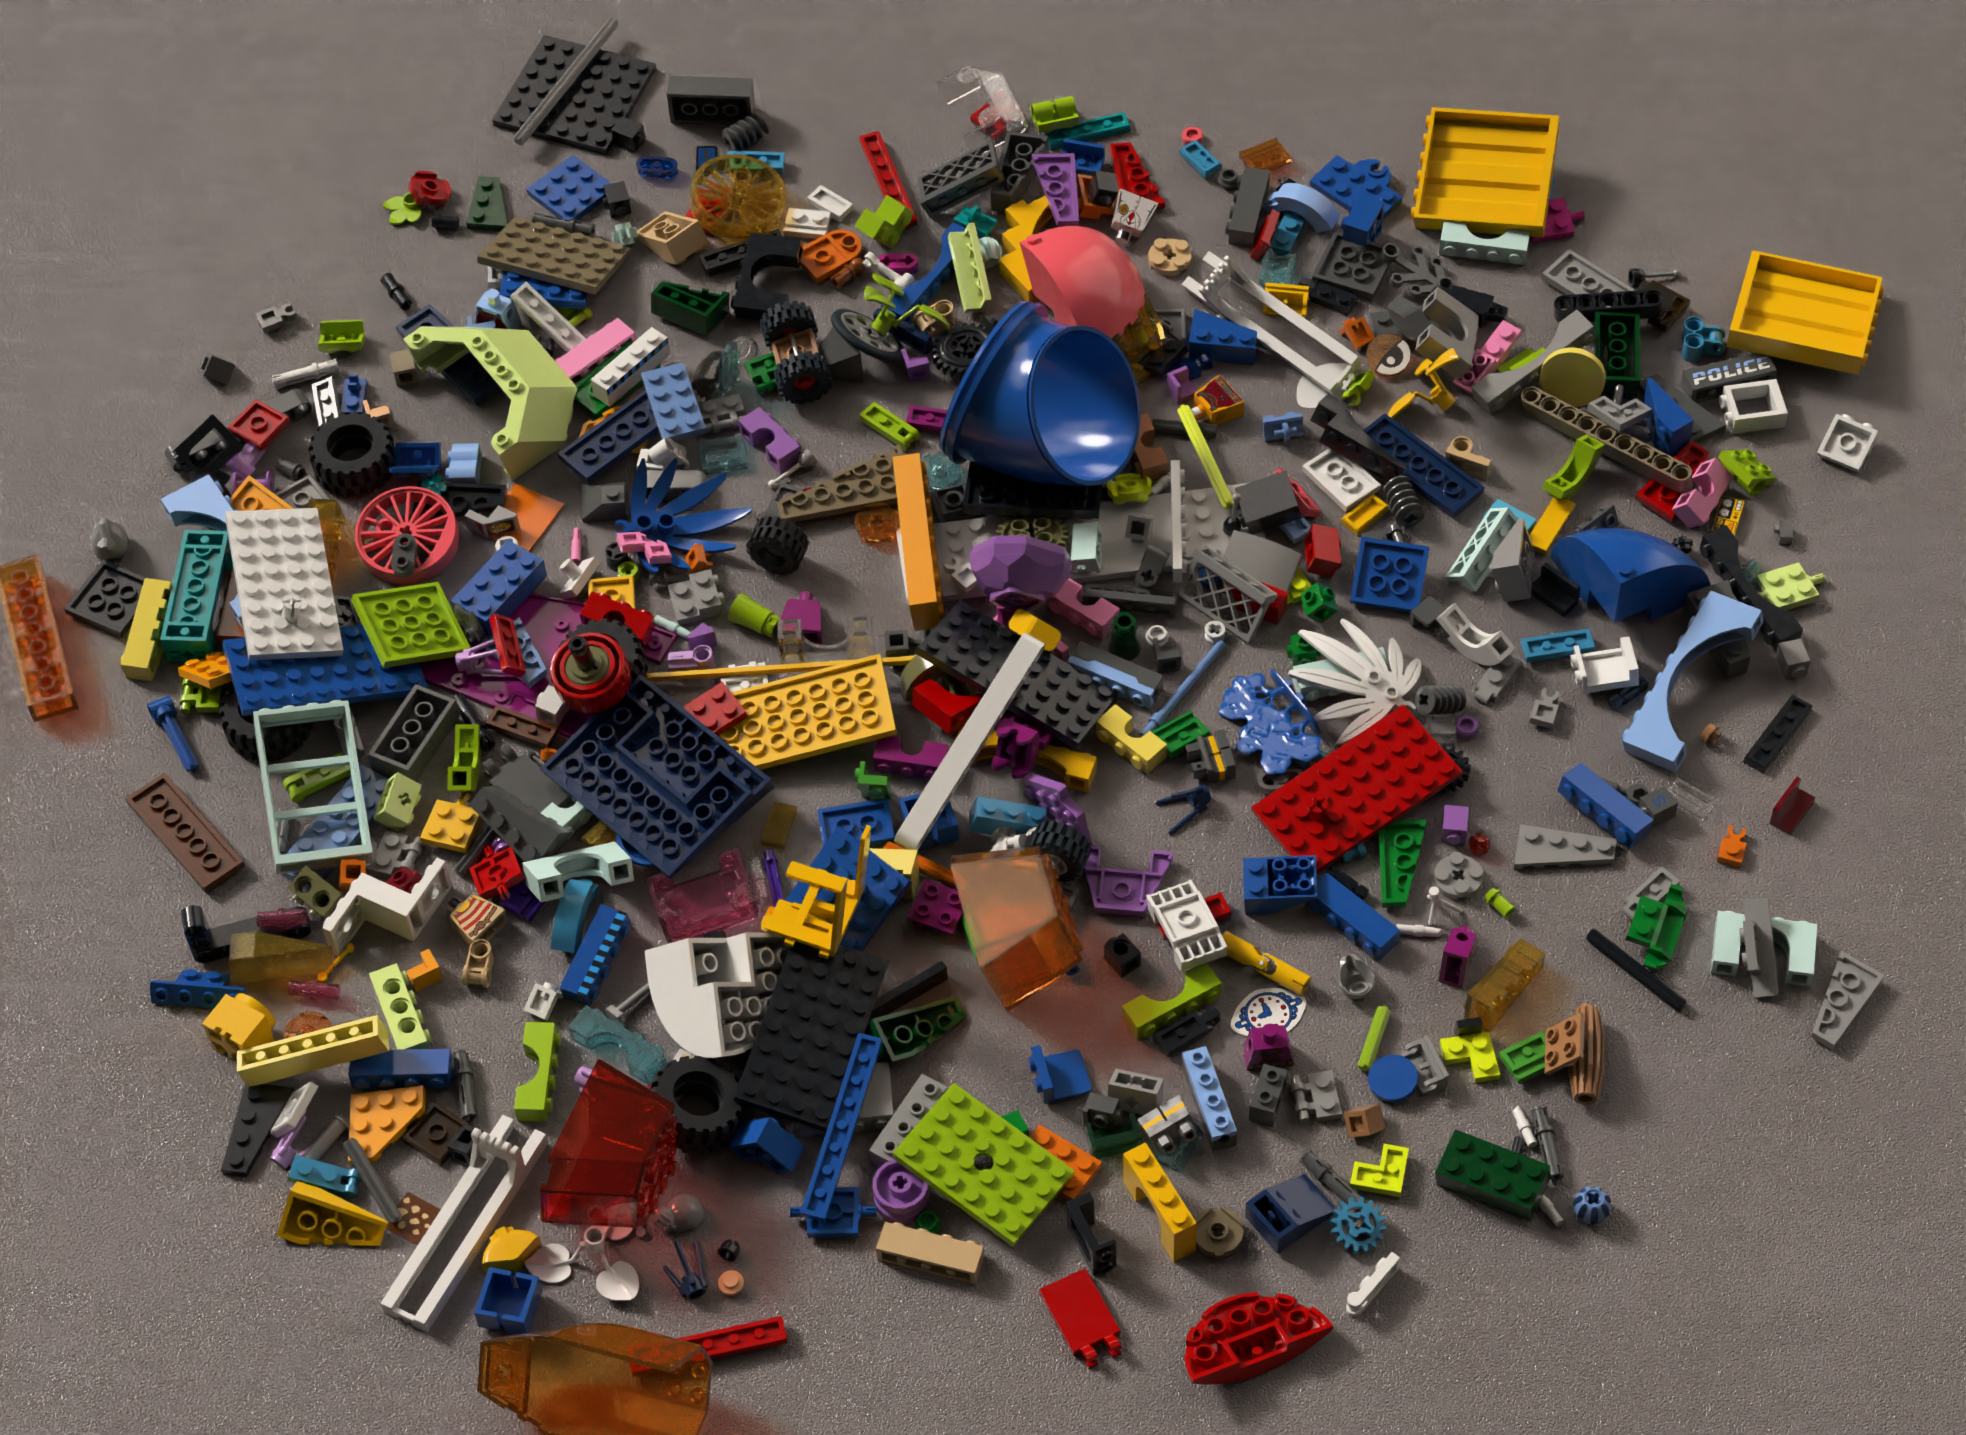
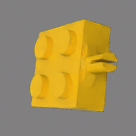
M462 791L457 803L436 800L420 836L421 843L462 853L467 852L472 838L476 839L484 821L472 807L466 806L471 797L468 792Z

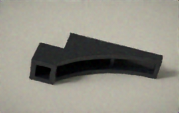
M1328 393L1318 403L1310 421L1325 429L1319 441L1320 443L1387 482L1394 477L1404 475L1408 466L1382 449L1360 428L1348 411L1345 402Z

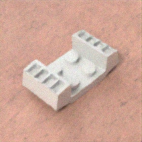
M1192 880L1157 891L1151 895H1146L1149 913L1155 924L1160 922L1174 949V961L1181 972L1227 956V945L1220 933L1219 926Z

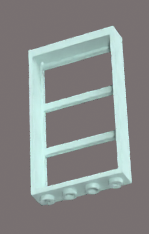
M333 700L322 704L309 703L305 706L297 707L288 705L280 709L263 708L259 711H254L253 723L276 875L300 872L305 865L311 870L339 867L341 860L350 858L371 863L373 851L349 702ZM342 718L348 755L267 765L262 728ZM341 765L350 766L355 802L274 812L269 774ZM357 811L362 845L281 855L276 821Z

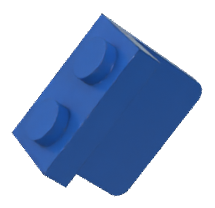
M441 442L395 443L396 465L390 467V472H395V476L405 477L418 473L419 477H428L442 469Z
M1040 1045L1031 1047V1057L1027 1058L1030 1072L1035 1073V1089L1037 1094L1041 1093L1044 1104L1091 1092V1084L1081 1052L1078 1049L1044 1057Z

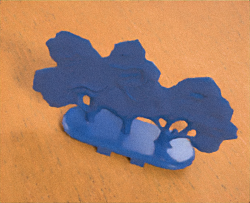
M1271 669L1270 676L1277 687L1275 690L1264 687L1266 679L1262 673H1254L1248 677L1238 675L1232 681V687L1225 691L1223 703L1220 705L1218 713L1229 719L1241 718L1248 721L1247 725L1240 729L1239 736L1241 740L1237 742L1235 751L1250 754L1256 750H1262L1260 763L1267 774L1285 773L1286 769L1290 766V759L1292 758L1308 762L1320 754L1319 747L1321 746L1322 739L1319 736L1308 735L1304 731L1306 725L1317 735L1322 734L1321 730L1310 713L1305 698L1300 692L1296 694L1288 678L1282 680ZM1257 687H1261L1262 690H1257V691H1256V688H1257ZM1258 693L1270 694V696L1264 699L1256 698ZM1282 694L1290 704L1284 710H1277L1273 706L1274 697ZM1271 699L1270 703L1266 704V700ZM1294 709L1304 721L1291 723L1289 712ZM1299 729L1300 733L1295 736L1293 733Z

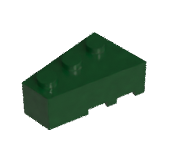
M662 282L651 293V313L707 336L729 313V292L722 291V294L710 293L709 289L702 288V291L689 289L687 285Z

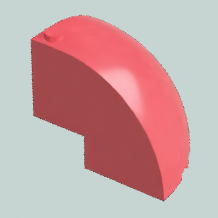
M1064 226L1030 235L1020 242L1033 293L1053 310L1056 322L1070 326L1082 325L1093 327L1112 338L1114 335L1121 336L1124 333L1125 326H1131L1138 318L1137 312L1143 309L1145 304L1144 294H1146L1141 276L1127 253L1107 235L1087 227Z

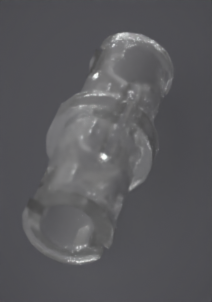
M753 857L754 864L751 859L747 861L751 875L749 882L750 886L754 889L756 904L762 906L766 905L764 899H766L768 904L771 902L767 886L769 881L768 876L764 872L762 858Z

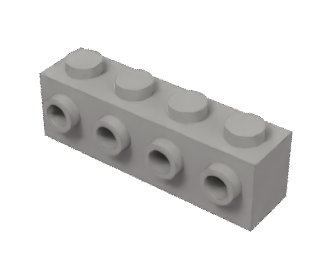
M921 1074L869 1149L870 1163L881 1167L886 1162L894 1160L891 1157L892 1152L947 1091L948 1087Z

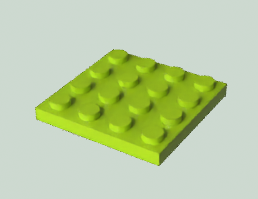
M439 582L352 595L351 601L383 668L455 657L456 653L463 652V649L471 648Z

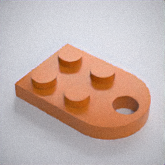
M848 230L831 231L803 246L804 251L800 266L818 284L841 271L842 267L849 265L852 259L860 258L862 254L861 240L855 233ZM846 242H853V243H854L853 245H850V246L845 245Z

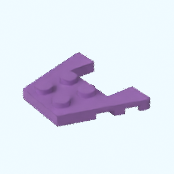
M1091 846V853L1084 867V872L1095 913L1144 917L1148 909L1146 895L1157 892L1173 861V852L1152 850L1150 869L1147 872L1099 868L1101 846Z

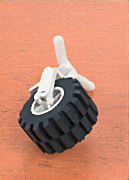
M1045 821L1037 827L1028 829L1027 834H1010V836H1008L1009 827H1000L996 844L980 860V864L986 867L997 857L1004 854L1001 861L1017 865L1021 871L1038 873L1067 883L1071 880L1075 881L1081 876L1091 853V844L1088 842V838L1082 835L1081 831L1063 822Z

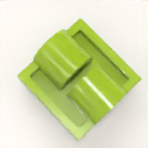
M1073 96L1053 99V102L1048 100L1033 103L1029 107L1030 115L1039 133H1049L1060 128L1068 129L1080 124Z
M1722 450L1718 456L1721 464L1733 475V479L1737 480V483L1751 496L1760 493L1766 485H1773L1777 479L1772 473V469L1766 464L1761 463L1756 458V454L1751 450Z

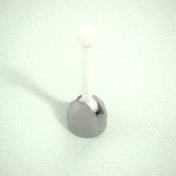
M805 449L799 454L798 464L777 479L770 480L768 483L769 487L776 488L777 483L800 467L805 469L811 468L817 464L816 458L808 449Z

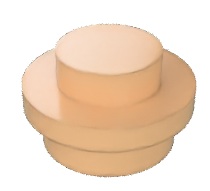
M729 1270L721 1274L718 1279V1286L722 1293L734 1296L743 1289L744 1279L739 1272Z

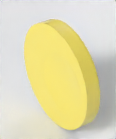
M1563 348L1553 352L1544 361L1540 372V383L1544 392L1574 407L1585 406L1596 400L1601 395L1606 381V373L1601 361L1592 353L1580 348Z

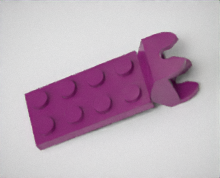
M1015 713L1009 719L1004 717L997 726L996 734L998 741L996 756L992 761V769L998 771L1006 766H1012L1011 774L1013 779H1020L1026 776L1033 769L1039 749L1044 750L1055 737Z

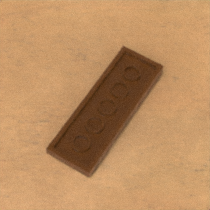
M165 772L125 798L130 808L205 893L245 867L243 860Z

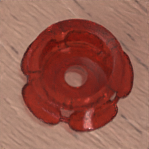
M1477 832L1476 835L1471 836L1469 839L1472 853L1475 855H1486L1490 849V840L1482 832Z

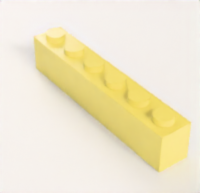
M378 1015L251 1047L237 1051V1072L247 1086L250 1087L389 1051V1031Z

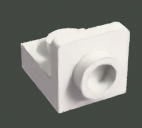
M545 982L544 985L535 983L524 1011L548 1020L557 998H563V995L557 992L559 987Z

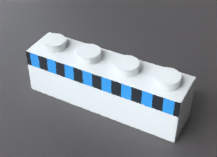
M653 327L646 331L591 379L594 397L609 407L613 405L642 379V372L653 370L670 355L668 337Z

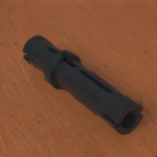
M459 693L461 700L457 694L454 695L452 698L456 700L459 714L466 724L480 725L481 749L487 751L485 746L487 745L488 749L491 750L495 746V741L488 733L487 725L480 721L463 693Z

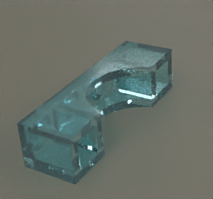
M585 1005L568 1026L571 1039L589 1050L606 1044L617 1045L626 1050L629 1054L627 1060L629 1073L647 1085H650L654 1077L657 1076L658 1071L667 1065L665 1051L660 1045L649 1043L638 1032L632 1033L621 1022L610 1020L597 1008L592 1009Z

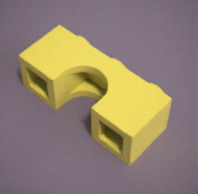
M1115 704L1098 719L1096 723L1097 737L1102 742H1107L1111 745L1117 754L1125 756L1130 760L1136 769H1141L1146 774H1149L1167 758V744L1151 731L1140 738L1128 736L1133 731V717Z

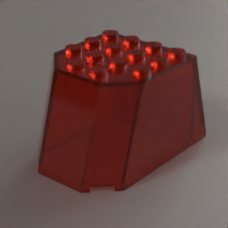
M598 1059L549 1155L547 1163L552 1165L547 1184L542 1183L540 1189L541 1222L638 1228L646 1224L650 1215L656 1213L659 1204L658 1198L660 1194H665L668 1186L667 1179L669 1175H674L677 1167V1161H674L677 1152V1146L674 1145L677 1138V1131L674 1130L677 1123L675 1104L603 1060Z

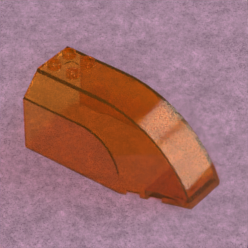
M586 1323L483 1340L480 1345L477 1392L503 1409L508 1408L518 1414V1419L538 1427L537 1431L543 1435H698L708 1413L713 1362L702 1345L621 1324Z

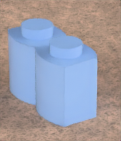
M480 443L452 445V450L448 451V463L450 466L445 471L446 481H450V483L479 484L482 464Z

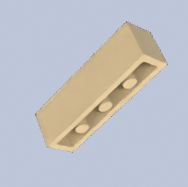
M898 1222L884 1223L876 1247L878 1261L975 1285L984 1261V1246L975 1241L968 1240L965 1242L947 1234H933L922 1228L916 1230Z

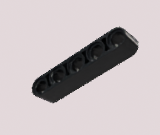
M1653 289L1561 295L1554 301V317L1557 322H1560L1575 310H1578L1589 322H1594L1595 311L1640 313V319L1656 318L1663 311V296L1660 291Z

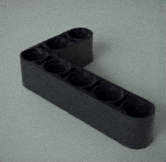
M191 905L181 910L185 937L194 960L199 963H207L307 937L311 933L308 911L304 907H293L214 928L209 927L203 909L200 906Z

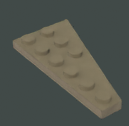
M900 444L894 446L893 450L885 454L881 452L875 455L874 459L866 463L860 462L833 475L832 479L824 483L820 481L814 484L813 488L805 492L799 491L778 501L777 506L780 518L794 523L898 503L893 457L903 455Z

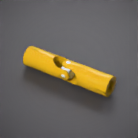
M1228 931L1222 935L1227 945L1228 957L1243 965L1255 966V970L1258 973L1300 996L1305 994L1311 983V976L1273 955L1261 953L1254 945ZM1273 960L1277 968L1274 974L1270 975L1266 971L1272 967Z

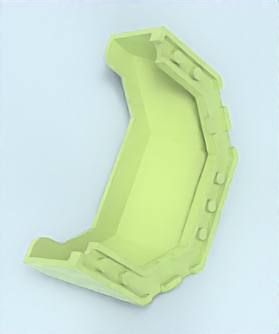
M421 326L404 338L417 367L422 373L426 371L425 368L432 367L439 374L461 357L471 352L509 397L511 404L506 427L493 436L491 444L499 455L505 468L504 471L511 481L566 443L568 425L571 423L574 397H576L578 389L529 330Z

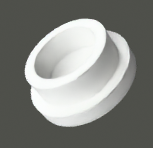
M1152 626L1146 632V642L1153 647V638H1158L1159 646L1162 647L1168 642V632L1162 626Z

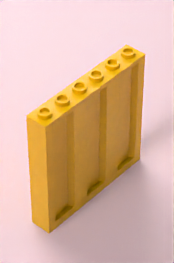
M1432 107L1431 114L1426 117L1428 133L1423 135L1425 151L1420 153L1422 169L1417 172L1419 187L1414 190L1416 206L1411 208V220H1414L1415 228L1442 230L1444 221L1465 223L1469 232L1503 235L1508 229L1530 231L1529 237L1544 238L1560 132V116Z
M1752 250L1729 330L1726 347L1859 375L1861 366L1866 367L1868 354L1866 353H1869L1875 330L1874 326L1876 325L1885 288L1881 286L1883 277Z

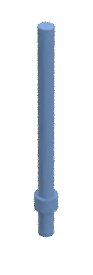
M1222 640L1217 641L1160 711L1152 715L1149 719V724L1140 733L1141 737L1149 731L1152 732L1165 723V718L1225 648L1226 644Z

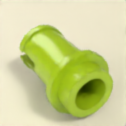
M1492 888L1484 897L1487 900L1486 904L1492 905L1505 919L1512 915L1516 909L1502 895L1500 889Z

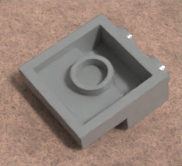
M711 569L689 574L690 580L667 585L679 625L723 615L721 606L725 605L722 592H717V588H720L717 574L712 575Z

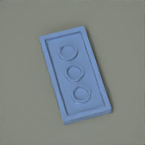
M683 362L641 373L661 439L669 437L673 441H678L706 433V427Z

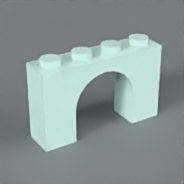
M616 842L523 862L526 886L540 902L565 897L562 882L578 876H599L604 878L611 886L634 881L631 858Z
M1718 911L1714 929L1712 974L1736 976L1740 947L1744 944L1740 940L1739 928H1743L1745 914L1733 911ZM1780 917L1771 918L1773 942L1777 943L1784 950L1787 958L1785 984L1810 987L1814 975L1817 924L1807 921L1785 920Z

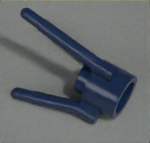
M1205 785L1172 794L1170 797L1155 802L1156 805L1187 798L1192 807H1197L1172 827L1168 834H1173L1198 813L1208 809L1206 804L1211 802V794Z
M675 1241L674 1245L686 1273L682 1278V1284L667 1266H663V1270L679 1289L681 1297L686 1296L689 1300L699 1298L706 1292L705 1288L708 1287L705 1280L699 1242H694L698 1276L695 1272H691L679 1242Z

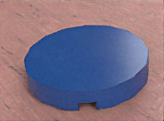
M1401 1055L1381 1057L1373 1063L1368 1074L1371 1092L1377 1099L1389 1101V1103L1403 1102L1411 1097L1416 1090L1419 1079L1415 1065Z

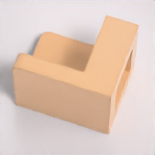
M367 400L363 401L365 412L370 414L371 418L375 416L385 423L388 428L394 427L387 406L370 410Z

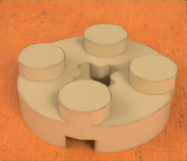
M1158 238L1149 250L1148 262L1150 267L1156 269V273L1167 277L1180 275V271L1185 268L1187 270L1190 267L1191 250L1185 240ZM1167 256H1174L1172 259H1167Z

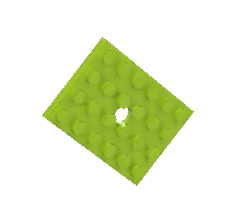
M955 1083L947 1089L892 1152L891 1156L1012 1247L1016 1245L1073 1177L1075 1172ZM979 1155H987L992 1159L993 1167L990 1170H978L974 1165V1159Z

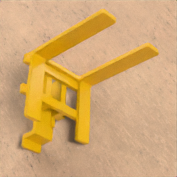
M866 825L860 839L856 880H849L848 878L828 873L825 870L792 861L786 871V876L811 885L802 904L779 899L776 907H768L761 922V930L785 937L784 945L793 947L797 941L820 949V957L826 959L829 958V955L834 957L864 892L872 826ZM820 888L836 893L835 905L816 899Z

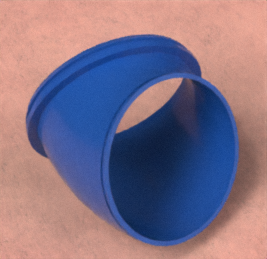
M1032 301L1019 302L1002 317L987 336L960 381L942 425L939 440L940 449L955 464L959 465L969 460L997 473L1024 481L1060 486H1092L1106 483L1125 468L1137 443L1141 412L1139 392L1134 373L1122 350L1102 331L1089 326H1070L1053 321L1048 318L1046 306Z

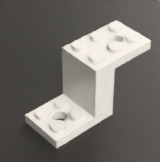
M436 858L433 864L426 868L421 881L414 885L411 894L365 873H361L358 879L351 883L345 897L338 901L333 914L324 921L322 929L331 954L339 956L345 949V945L351 941L365 920L414 942L452 888L446 862Z

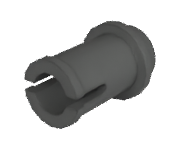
M283 457L277 461V464L282 465V467L276 465L277 471L289 475L293 480H300L304 477L305 468H303L302 464H295Z

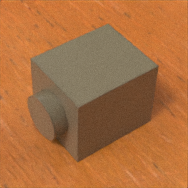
M409 349L390 353L396 385L402 386L417 383L415 362Z

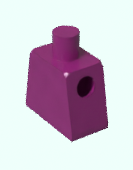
M803 591L800 593L799 599L787 600L777 626L779 641L822 644L820 602L813 600L811 592Z

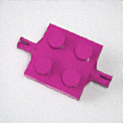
M1564 197L1550 199L1544 238L1530 237L1532 243L1573 237L1575 230L1572 221L1584 220V211L1571 213L1567 208Z

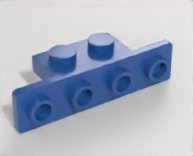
M194 969L182 970L175 982L152 980L150 982L152 1004L214 1009L225 994L234 998L238 993L247 995L246 988L228 986L230 984V974H221L218 971L197 972Z

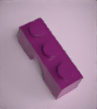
M889 736L878 739L873 756L874 771L930 780L948 753V744L925 741L924 748L920 753L908 755L903 752L902 738Z

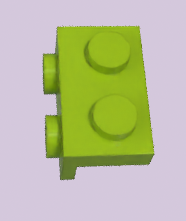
M363 320L320 322L319 352L335 353L345 350L347 352H357L363 349L366 340Z

